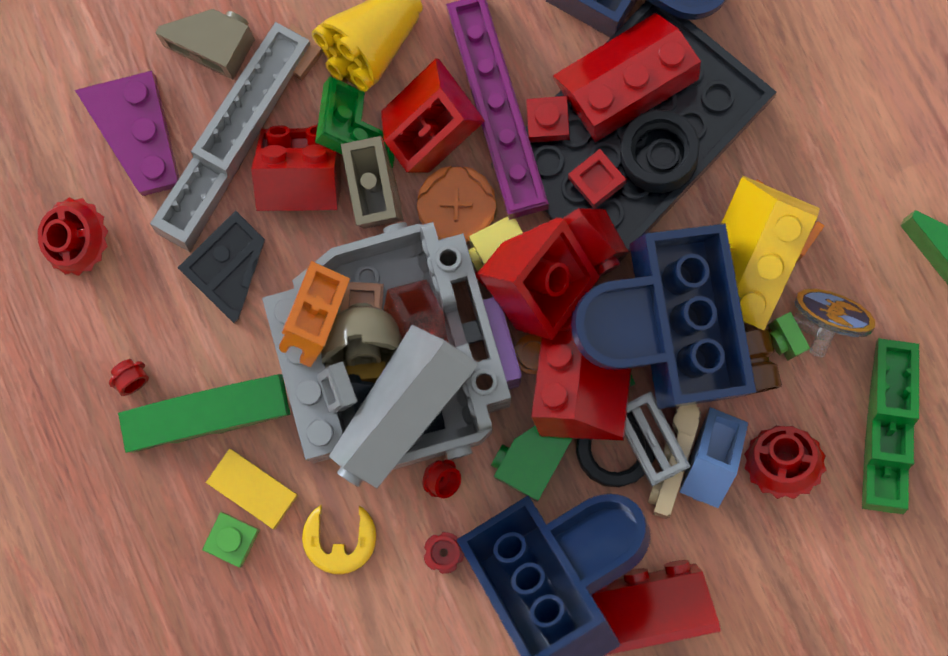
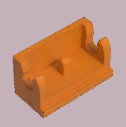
M313 261L310 262L281 332L284 334L279 345L282 353H286L290 346L300 348L302 350L300 363L311 368L325 346L350 278Z

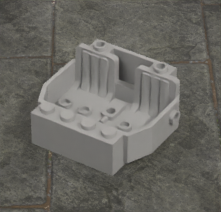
M400 222L385 227L383 234L328 250L315 263L350 278L349 282L384 284L383 310L391 314L398 322L404 337L410 327L414 325L445 340L471 358L472 354L469 344L483 341L488 359L478 362L472 374L442 409L445 429L421 435L393 469L446 454L448 460L472 454L471 447L481 445L492 434L489 413L510 407L511 395L464 234L438 240L433 222L407 226L406 222ZM306 269L292 280L294 289L263 297L262 300L305 460L317 463L331 459L329 455L355 416V411L352 405L344 411L335 414L329 413L317 379L318 374L325 369V362L322 364L321 353L310 368L300 363V356L302 354L300 348L290 346L286 353H282L279 349L280 342L284 336L281 332L307 271ZM462 281L466 282L476 317L475 321L464 324L461 323L451 285ZM485 374L492 378L493 384L490 389L480 390L476 386V379L480 375Z

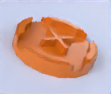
M449 166L437 170L425 180L419 189L417 198L419 221L421 225L433 222L438 240L463 233L466 244H470V235L492 225L494 222L497 208L494 189L486 177L473 168Z

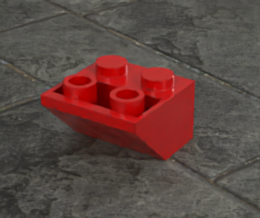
M437 58L381 110L384 142L407 173H430L485 122L444 64Z
M276 125L268 129H261L251 167L256 211L338 210L341 191V154L315 143L318 125H313L309 128H289L283 125Z

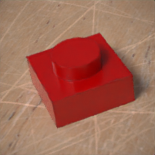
M567 96L526 99L528 138L530 143L570 140Z
M601 149L568 174V179L594 209L626 185V178Z

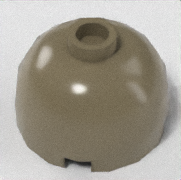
M367 303L353 304L336 315L325 346L321 351L322 364L325 362V368H327L329 365L342 361L344 366L385 361L387 365L404 338L402 328L394 317L384 310Z

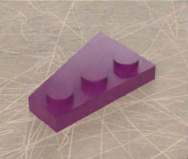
M152 71L75 90L138 192L142 196L173 189L179 180V174L155 74Z

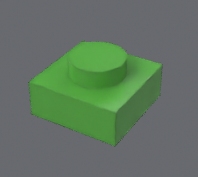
M791 312L775 319L768 325L772 331L770 334L775 351L779 355L784 354L787 361L811 349Z
M220 512L202 550L240 568L243 566L260 529L224 512Z

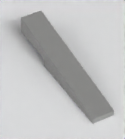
M277 22L274 23L191 150L192 160L151 221L150 225L156 234L188 252L191 251L294 74L295 68L310 45V40Z

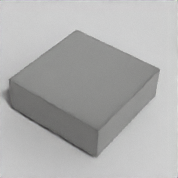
M343 361L329 365L318 374L317 379L329 413L335 414L344 411L357 403Z

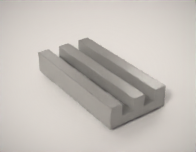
M652 392L628 402L627 413L632 412L662 469L661 472L656 474L628 418H626L625 436L651 487L689 469L691 466L661 409L658 410L657 401ZM645 404L648 406L677 462L673 466H670L640 409Z

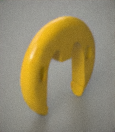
M322 504L319 505L308 516L303 528L302 542L307 557L317 568L330 574H347L359 569L369 560L376 544V528L371 516L359 505V535L355 550L348 555L345 550V544H333L332 552L327 554L323 550L320 541Z

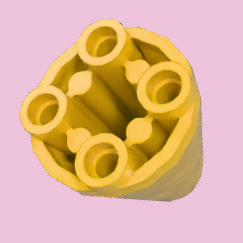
M368 0L327 18L312 30L311 35L328 59L325 65L329 73L340 81L346 78L363 92L368 91L380 80L417 23L419 14L423 11V5L420 0Z

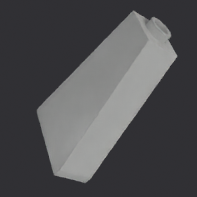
M412 325L329 455L340 466L337 474L358 487L362 481H365L378 488L472 374L478 362L445 340Z

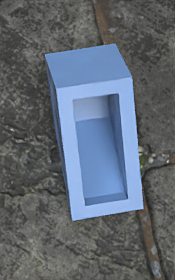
M709 408L688 462L691 467L684 472L680 493L719 508L737 475L748 422L714 408Z

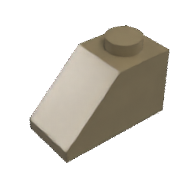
M215 9L161 25L155 32L164 47L232 80L255 40L248 26L249 23L245 18L232 11H227L225 15Z
M378 136L341 144L356 226L366 229L404 221L396 179L383 138Z

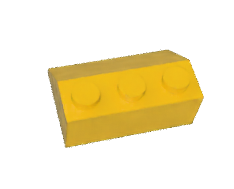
M745 176L741 177L721 224H726L743 322L765 330L818 217L820 208Z

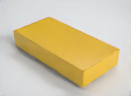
M230 448L206 481L208 485L272 529H276L298 497V494Z

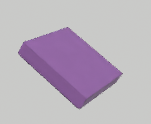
M494 297L484 299L483 303L508 388L519 387L522 374L504 312Z

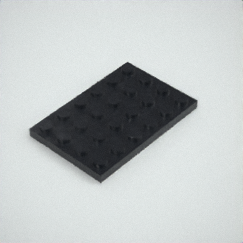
M648 1L608 41L657 13L679 28L701 60L699 80L646 111L649 112L656 109L673 111L685 117L695 128L700 146L697 168L690 180L679 189L666 193L647 192L635 186L625 175L620 157L622 135L630 122L595 143L569 102L570 140L530 143L549 203V209L541 212L550 220L557 217L564 218L578 208L594 209L568 179V174L599 149L603 151L626 178V185L595 209L606 210L629 252V244L643 234L648 233L776 96V91L690 20L671 15ZM560 91L555 97L564 96V94ZM527 125L525 128H526V132H527V135H528V125ZM654 130L647 132L639 139L635 155L637 162L644 170L653 174H666L672 172L680 165L684 158V147L676 134L667 130ZM627 254L620 257L618 259L619 262H621L627 256Z

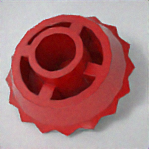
M69 197L63 202H56L54 207L42 218L38 227L40 250L52 267L59 269L65 275L72 273L79 276L83 271H92L94 264L102 261V252L108 247L105 240L108 230L103 225L104 216L97 212L95 204H87L83 198L74 200Z
M776 425L771 429L761 430L756 438L750 440V447L744 453L747 460L744 469L750 473V482L757 484L762 493H771L777 499L785 496L795 499L800 494H810L813 486L821 484V475L826 471L824 464L826 455L820 449L819 441L813 439L808 431L797 429L794 426Z

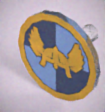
M804 289L797 293L794 305L798 311L795 313L794 318L800 330L815 336L810 353L816 357H825L835 333L850 337H866L873 333L876 321L871 313L860 304L845 296L820 289Z

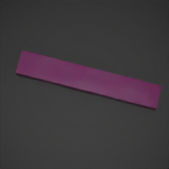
M459 0L446 4L447 12L476 109L485 120L481 127L508 218L511 220L548 210L549 203L487 1Z

